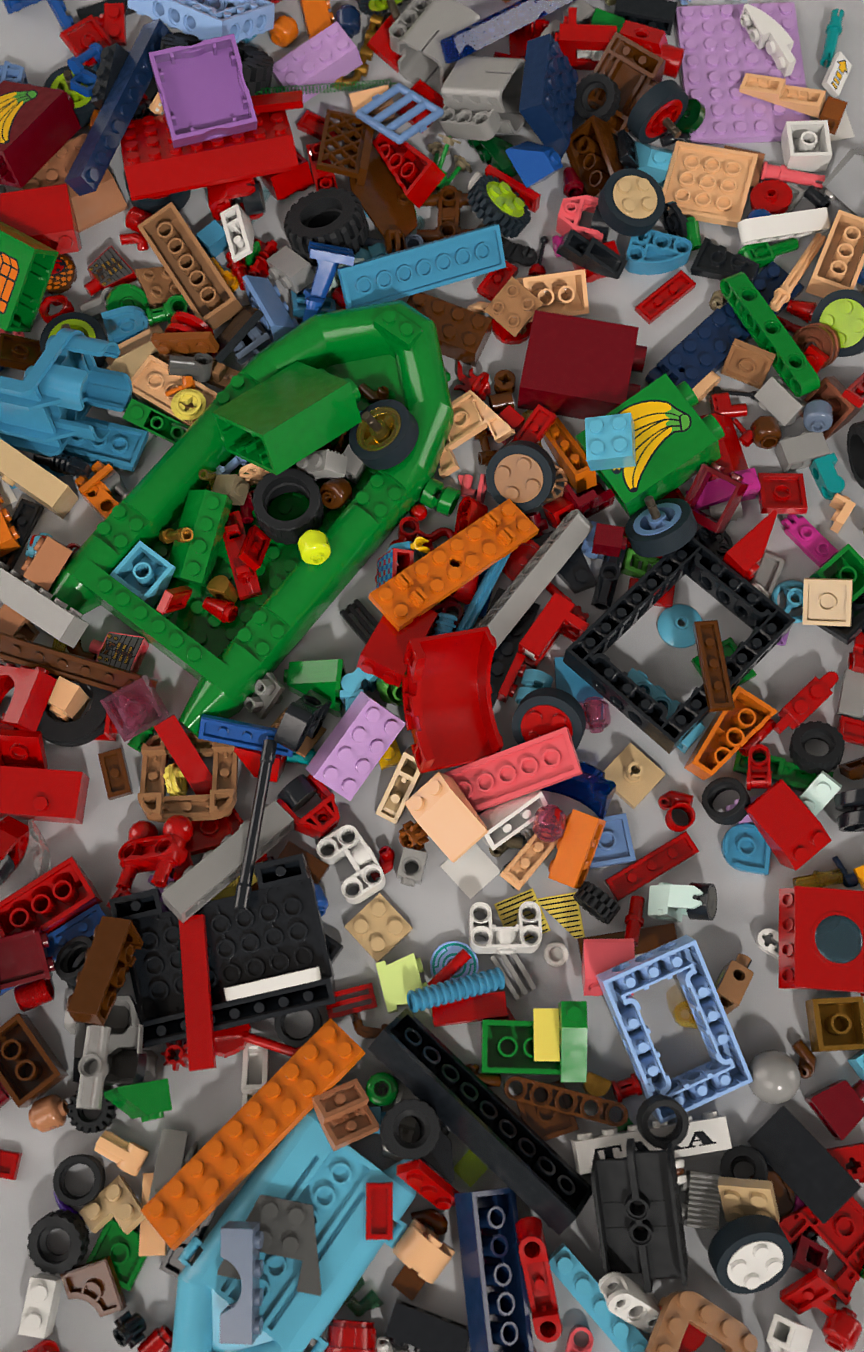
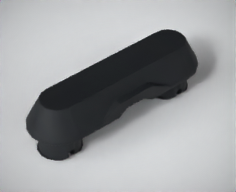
M501 237L505 260L516 262L526 267L535 264L538 256L534 248L515 244Z

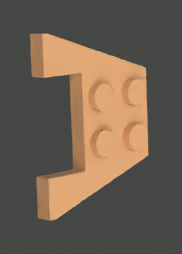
M471 390L452 401L454 412L453 425L440 458V468H438L439 475L443 479L460 469L452 450L489 427L498 444L515 434V431Z

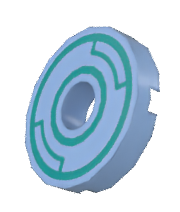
M448 941L440 945L432 954L430 961L432 977L462 949L471 958L461 967L459 972L449 979L450 982L454 978L458 980L459 977L463 976L465 978L466 975L472 976V974L478 973V958L467 944L459 941Z

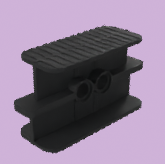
M630 1138L627 1139L626 1143L627 1158L600 1159L599 1154L594 1153L591 1183L604 1276L611 1272H619L621 1274L642 1273L645 1293H652L653 1279L682 1278L683 1287H687L688 1256L673 1144L668 1143V1150L636 1151L635 1140ZM633 1201H640L643 1205H636ZM643 1226L646 1230H639L636 1227Z

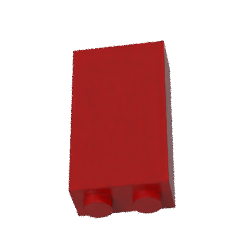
M430 609L423 615L414 618L413 622L400 631H397L383 615L362 650L357 667L362 669L363 672L372 674L382 679L385 683L399 688L402 683V675L407 674L404 656L409 639L427 637L434 626L438 613Z

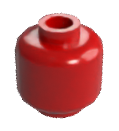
M842 1307L841 1310L836 1309L837 1313L829 1317L827 1316L822 1327L825 1342L839 1352L853 1350L862 1332L861 1323L856 1319L857 1314L846 1307Z

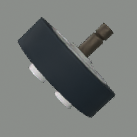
M747 1215L732 1220L715 1234L708 1249L709 1262L720 1284L728 1291L737 1294L756 1293L774 1285L788 1271L793 1258L792 1247L780 1225L774 1219L765 1215Z

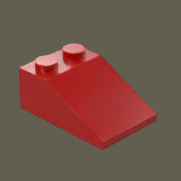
M297 151L300 169L260 176L269 193L277 200L286 199L291 194L297 191H304L308 186L314 184L308 161Z
M775 509L729 549L722 560L748 582L755 577V573L760 568L758 564L763 557L778 514Z
M782 779L777 781L745 808L780 864L795 871L832 841L820 821Z

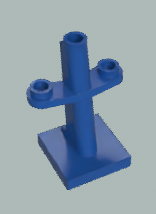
M309 241V258L316 259L318 264L311 289L305 288L303 292L306 299V308L302 323L314 314L320 313L339 264L354 265L355 256L352 249Z

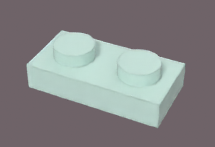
M822 771L798 798L816 817L841 789L842 785Z

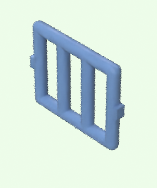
M397 83L381 95H375L372 97V101L355 112V116L359 120L397 144H402L418 132H424L427 130L428 125L444 114L442 108L401 83ZM401 93L404 95L374 117L368 115V113L396 94ZM414 101L417 103L416 106L385 126L381 123L410 102ZM427 109L432 112L401 134L394 132Z

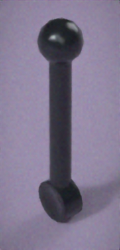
M718 386L714 387L712 391L714 394L728 392L729 395L746 396L753 400L756 399L754 395L757 393V391L750 393L721 390Z

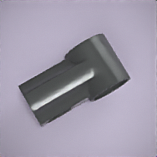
M197 353L194 357L170 355L168 375L192 376L198 382H208L211 379L213 358L207 353Z

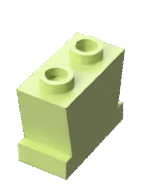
M414 953L388 965L386 961L376 963L389 1014L398 1012L397 1006L408 1005L407 993L409 990L415 992L416 988L422 990L424 986H428L427 982H421L419 973L424 972L421 958H415Z

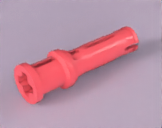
M764 161L759 180L774 179L806 186L813 185L816 188L822 189L825 175L787 169V166L784 164L776 166L768 164V161Z

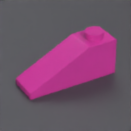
M755 468L734 472L744 477L743 482L748 484L741 502L756 499L761 486ZM721 478L707 482L694 508L700 511L709 509V506L728 501L736 486Z

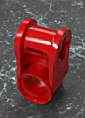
M756 744L749 750L747 791H751V789L768 790L772 786L770 750L765 745ZM757 753H763L766 759L762 762H757L753 759V756Z

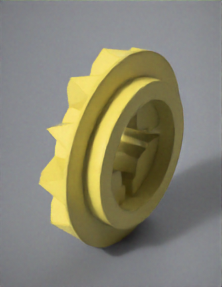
M184 389L173 397L171 410L174 416L182 422L184 420L192 422L205 411L206 399L198 390ZM192 402L194 408H189L186 411L184 405H189Z
M176 763L169 764L165 767V774L163 775L165 779L164 785L167 788L166 792L170 796L186 795L188 790L186 778Z

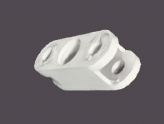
M611 1272L603 1276L598 1285L605 1297L609 1311L644 1332H652L661 1311L653 1293H645L644 1287L619 1272Z

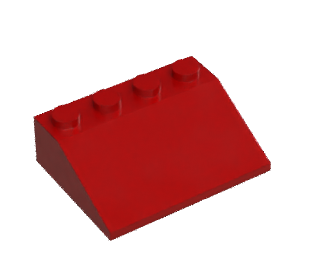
M67 183L0 193V221L58 251V255L79 252L82 249Z

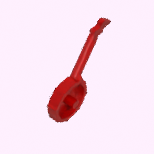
M534 540L520 544L516 550L511 552L502 572L513 582L540 549V546ZM552 582L545 588L552 596L555 592L559 595H565ZM575 605L573 614H579L587 620L590 617L589 613H583L581 606Z
M249 1024L214 1031L215 1055L224 1058L244 1050L247 1043L290 1057L301 1048L292 1047L253 1034Z

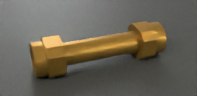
M182 527L176 531L168 528L159 533L160 541L165 544L174 542V540L185 543L191 541L194 536L193 531L188 527Z

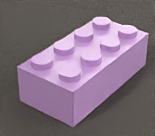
M336 21L275 62L272 74L279 87L303 86L304 104L317 95L316 85L319 94L321 89L323 91L325 83H334L338 78L344 77L363 63L356 45ZM312 85H314V94L312 93Z
M361 691L305 769L315 779L351 801L406 723Z

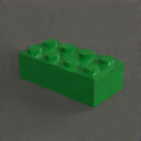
M481 1021V1073L560 1075V1061H534L533 1021Z

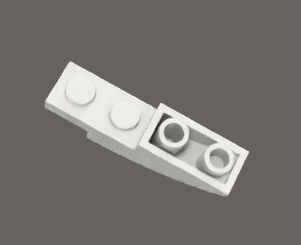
M748 3L745 4L740 16V22L747 30L751 41L755 43L758 50L766 47L767 53L771 55L777 69L781 71L784 77L792 75L796 59L791 52L794 41L772 17Z

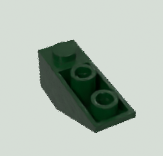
M495 136L487 141L467 139L470 147L475 148L479 153L483 163L490 164L512 178L518 175L505 152L508 148L513 147L511 143Z

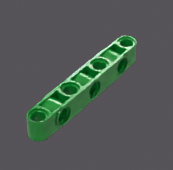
M738 272L721 279L720 289L722 294L761 349L776 354L772 366L796 397H801L819 389L820 379L818 374L746 274Z

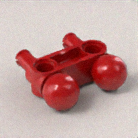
M173 815L164 823L163 835H158V830L152 822L140 820L134 823L128 831L129 841L122 845L118 853L122 871L116 887L123 892H130L136 875L149 871H155L151 879L152 884L160 888L166 887L172 869L179 867L187 858L188 850L185 846L193 836L194 830L190 819L183 815Z

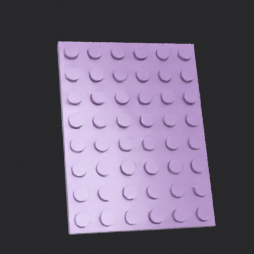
M794 2L750 4L778 22L794 41L791 52L796 59L792 75L784 77L781 71L777 69L775 61L767 53L766 47L758 50L755 43L751 41L745 27L741 25L740 16L745 4L677 6L675 21L678 47L685 49L681 63L683 91L688 95L689 99H697L701 102L706 110L705 118L700 127L693 133H690L692 143L701 145L781 141L786 121H811L809 115L739 92L746 73L785 78L786 85L806 88Z

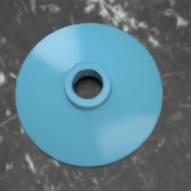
M676 604L672 607H667L659 616L657 622L658 633L662 640L672 647H690L696 643L693 623L702 621L701 616L696 610L687 605ZM682 620L685 622L686 625L680 626L678 625V621Z

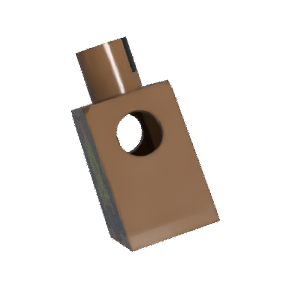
M741 953L737 955L735 961L731 960L723 967L714 983L726 1015L740 1005L754 975L753 971L748 969L752 962L751 958Z

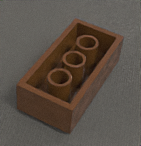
M423 292L410 295L406 303L436 324L442 355L475 367L491 334L492 318Z

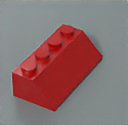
M71 856L0 902V937L40 926L43 933L47 932V934H50L92 906L103 901L88 876Z

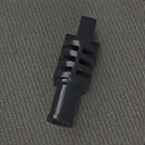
M34 453L33 456L35 463L49 466L55 472L87 478L92 473L90 465L79 457L64 453L51 457Z

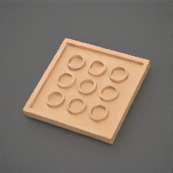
M676 141L662 190L665 204L672 201L676 202L687 218L695 217L696 221L738 228L737 223L742 220L758 154Z

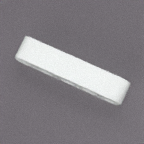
M827 207L749 218L737 223L741 245L816 235L831 229Z

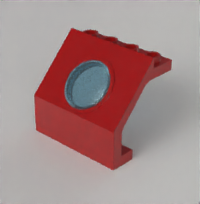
M805 886L779 889L778 988L861 993V996H864V891Z

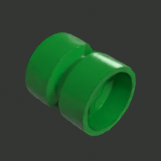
M431 478L423 490L420 504L431 509L436 507L437 512L449 517L459 501L461 491L451 486L444 487L443 482Z

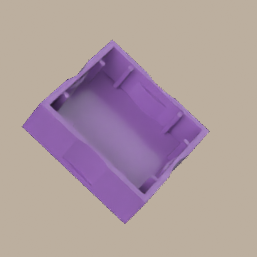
M234 34L204 40L191 46H176L149 52L151 67L174 148L257 129V118L249 89L244 81L242 62Z

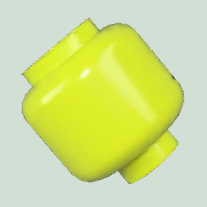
M308 530L298 540L301 558L305 563L319 565L329 558L331 549L327 536L323 532Z

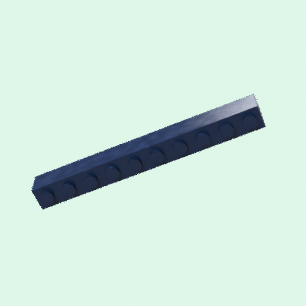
M161 19L143 25L65 179V182L79 196L97 190L154 75L149 52L160 50L161 38L165 37L166 34H173Z

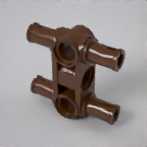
M451 185L443 187L437 193H431L421 207L437 206L438 226L435 229H417V235L422 237L423 242H432L475 230L461 229L460 227L461 208L463 206H471L468 203L469 199H467L468 193H462V191Z

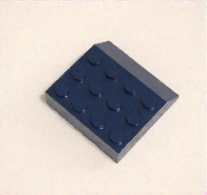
M547 34L527 41L519 112L543 145L554 148L555 152L562 159L570 144V137L573 132L572 119L575 115L574 101L577 96L576 83L578 82V73L570 65L568 57L564 56L559 43L553 39L551 34Z

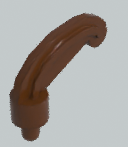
M353 1014L354 1021L352 1024L354 1030L363 1038H377L382 1030L388 1026L387 1024H382L381 1028L363 1026L362 1019L358 1018V1014Z

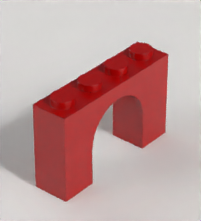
M0 663V704L5 695L14 687V694L3 721L20 730L36 732L57 679L50 676L49 671L41 667L33 669L21 665L19 668L10 663H6V666Z

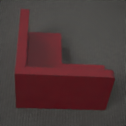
M600 483L575 494L571 486L567 484L564 486L562 497L572 502L575 509H578L586 518H589L613 505L615 494L611 488L605 491Z

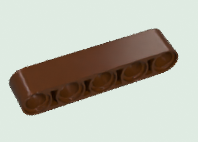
M519 1076L509 1078L504 1084L503 1091L505 1095L513 1101L609 1126H622L628 1119L627 1108L616 1101ZM512 1081H518L522 1085V1092L518 1096H513L509 1093L508 1086ZM538 1087L544 1088L547 1093V1098L542 1103L537 1102L533 1096L534 1090ZM562 1094H567L571 1097L572 1104L568 1109L561 1108L558 1103L559 1097ZM588 1100L593 1101L597 1107L596 1112L591 1116L587 1115L584 1111V1104ZM612 1107H617L621 1111V1119L617 1122H613L609 1117V1111Z

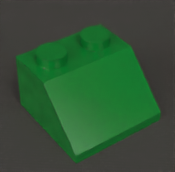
M848 543L809 578L853 579V602L864 592V559Z
M168 1078L120 1086L104 1092V1097L132 1119L141 1118V1122L164 1118V1112L172 1110Z

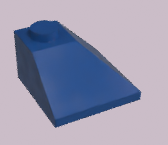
M526 141L505 150L526 188L546 180L564 167L561 163L560 155L555 152L554 148Z

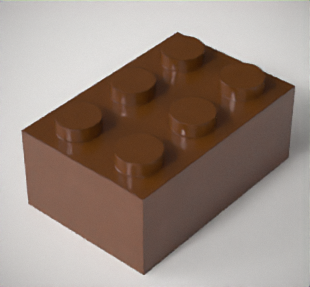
M17 1013L0 1027V1082L18 1108H27L67 1077L68 1073L29 1017L25 1014Z

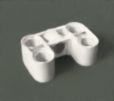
M344 825L318 842L316 851L321 861L332 865L347 857L356 871L355 874L347 878L341 885L342 894L348 903H361L385 886L386 877L377 862V858L354 826ZM353 834L355 838L352 842L346 843L343 841L346 835ZM327 847H333L334 852L331 855H323V851ZM377 872L380 874L377 882L368 881L371 873ZM353 886L359 887V892L356 895H348L349 888Z
M526 901L521 904L515 927H496V924H492V911L485 902H476L470 908L468 918L469 945L473 952L477 954L508 955L514 953H534L538 950L542 941L541 910L537 903ZM530 911L534 914L535 918L527 919L523 916V912ZM482 912L486 915V918L478 920L474 917V914ZM532 935L535 937L536 942L528 943L525 941L524 936ZM484 936L487 939V943L478 944L474 938Z

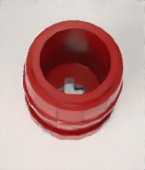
M332 1319V1324L328 1326L326 1339L329 1345L324 1352H377V1334L374 1322Z

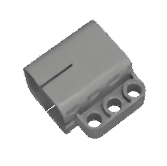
M413 0L389 29L390 48L395 53L401 55V58L398 60V70L402 77L413 84H416L421 79L440 95L444 82L459 58L463 55L475 56L481 48L482 21L480 16L474 10L455 0Z
M461 56L441 89V95L444 99V107L442 108L444 114L438 118V121L445 135L457 139L487 141L493 138L497 132L519 133L526 122L519 112L525 60L522 58Z

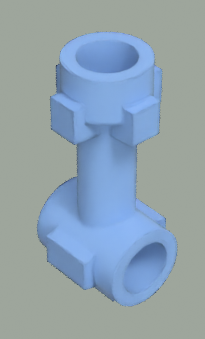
M235 456L224 467L219 465L214 474L215 476L230 474L239 465H247L250 462Z

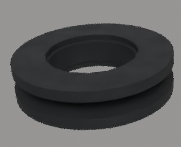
M49 673L53 678H59V676ZM88 685L93 695L91 707L83 717L74 722L63 723L54 720L49 713L47 703L36 731H41L42 737L45 740L58 746L75 747L87 744L104 732L107 711H112L115 714L117 707L116 693Z

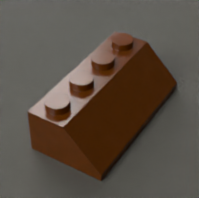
M592 115L572 132L570 144L566 152L571 167L574 168L584 185L582 195L599 198V194L610 176L624 169V166L619 161V152L609 124Z

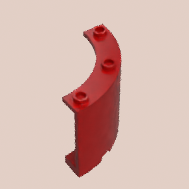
M488 626L409 639L404 656L407 674L402 675L403 708L407 731L412 730L415 744L411 745V749L420 774L472 763L500 752L504 745L503 738L499 734L491 701L490 673L497 643Z

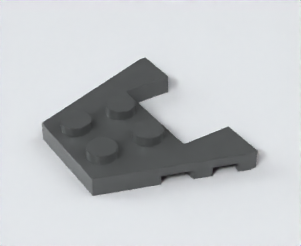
M261 1194L246 1219L248 1222H260V1231H263L264 1234L263 1247L260 1249V1252L301 1260L302 1266L297 1291L321 1296L322 1288L313 1205ZM224 1259L217 1271V1275L241 1280L235 1266Z

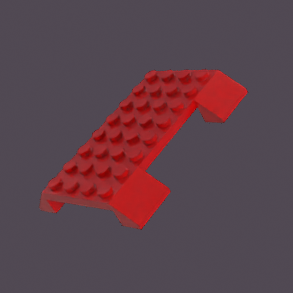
M286 110L256 113V130L177 148L173 147L165 114L159 116L149 115L143 119L131 120L121 140L123 165L131 200L146 199L300 169Z

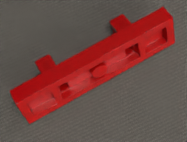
M238 510L229 514L227 525L224 526L223 539L241 601L263 594L257 572L253 571L247 564H244L238 557L246 537L241 513ZM240 535V537L229 539V537Z

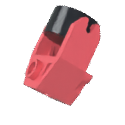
M582 195L563 199L557 218L556 232L564 236L565 233L573 229L587 240L594 237L602 243L603 240L607 241L610 227L600 215L598 198ZM583 211L594 213L590 228L579 226Z

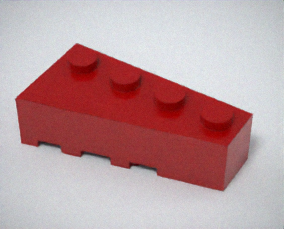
M379 133L372 144L396 178L395 180L403 189L406 197L420 209L446 175L432 160L405 141L402 144H397Z

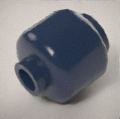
M352 5L341 6L336 11L335 22L339 23L351 39L360 32L361 14Z

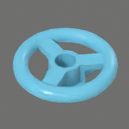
M795 580L784 581L774 588L770 600L778 605L777 597L780 591L783 590L786 596V606L783 610L789 614L791 609L803 607L804 583ZM803 614L791 616L795 619L794 623L803 622Z

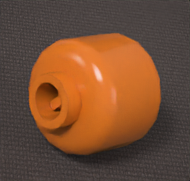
M283 15L274 21V29L269 30L272 42L279 47L286 48L298 37V25L292 17Z

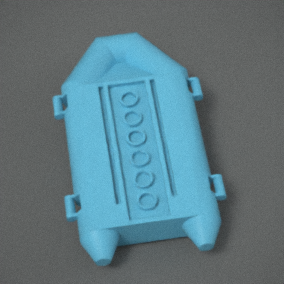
M313 1107L284 1137L276 1150H272L259 1163L205 1240L202 1241L194 1235L178 1257V1260L185 1267L179 1274L177 1281L171 1352H303L312 1338L316 1339L317 1343L311 1352H324L329 1343L321 1337L323 1332L383 1244L386 1243L394 1249L408 1228V1225L400 1219L416 1197V1190L396 1174L397 1165L413 1160L403 1159L382 1171L350 1145L333 1151ZM366 1182H393V1220L398 1223L393 1229V1240H366ZM261 1194L312 1204L314 1208L322 1288L321 1296L297 1291L302 1266L301 1260L260 1252V1259L263 1260L264 1264L263 1274L259 1281V1288H263V1302L259 1306V1317L263 1318L262 1333L252 1345L221 1344L220 1314L228 1305L238 1301L242 1289L240 1279L217 1275V1271L224 1260L221 1257V1228L228 1221H246ZM200 1246L203 1249L202 1253L194 1263L189 1262Z

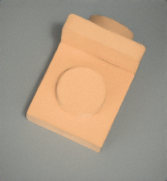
M836 493L829 506L836 509L830 519L834 522L830 530L837 534L856 505L849 497Z

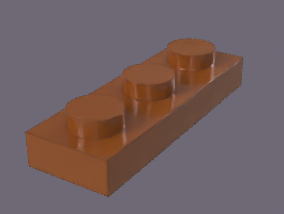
M211 331L153 333L150 339L160 354L218 353L220 346Z

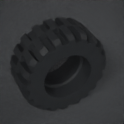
M322 188L317 192L312 191L308 193V196L301 197L296 204L294 203L291 206L284 221L285 233L292 250L308 261L313 267H317L318 263L316 259L309 258V241L350 248L355 255L359 252L360 247L364 246L369 234L368 222L359 198L344 188Z

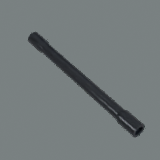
M271 739L263 740L260 768L246 846L233 908L239 910H248L254 865L271 770L275 761L278 744Z

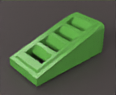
M628 548L625 552L620 573L641 578L647 573L648 563L651 564V569L660 559L639 556L633 549ZM639 561L642 562L641 569H638Z

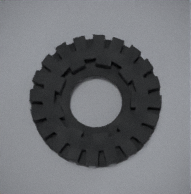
M181 32L166 34L165 37L161 38L160 50L176 46H191L202 41L194 35H187ZM242 42L237 43L245 84L249 89L250 95L255 96V93L261 91L263 87L265 89L271 87L274 59L268 56L266 52L258 51L259 49L256 47L245 46V43Z

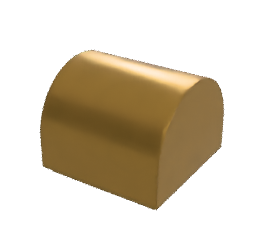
M218 575L212 578L206 587L214 598L231 601L234 604L238 598L237 589L226 576Z
M589 1071L587 1072V1082H582V1086L587 1094L600 1097L608 1092L611 1081Z

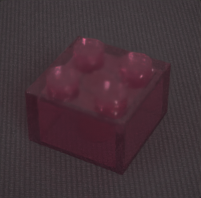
M146 674L100 700L124 742L166 720L170 715Z

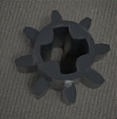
M127 1311L114 1321L117 1327L113 1329V1336L121 1347H125L128 1344L130 1349H132L145 1338L143 1332L147 1329L144 1318L139 1313L131 1315Z

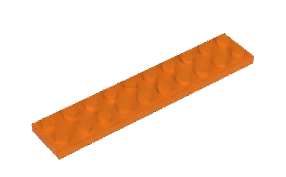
M331 1018L140 1210L171 1249L175 1251L312 1110V1097L332 1089L366 1054Z

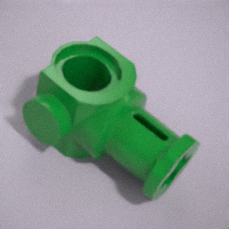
M178 294L169 297L167 302L163 303V307L145 308L150 327L162 322L170 324L171 318L177 310L189 313L188 303L182 295Z

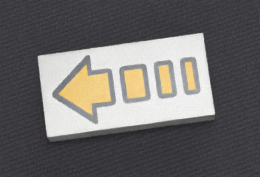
M841 51L834 55L821 84L833 98L840 95L852 67V64Z

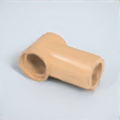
M105 1130L99 1137L94 1151L117 1163L118 1168L133 1176H137L150 1153L146 1148L132 1141L128 1142L108 1130Z

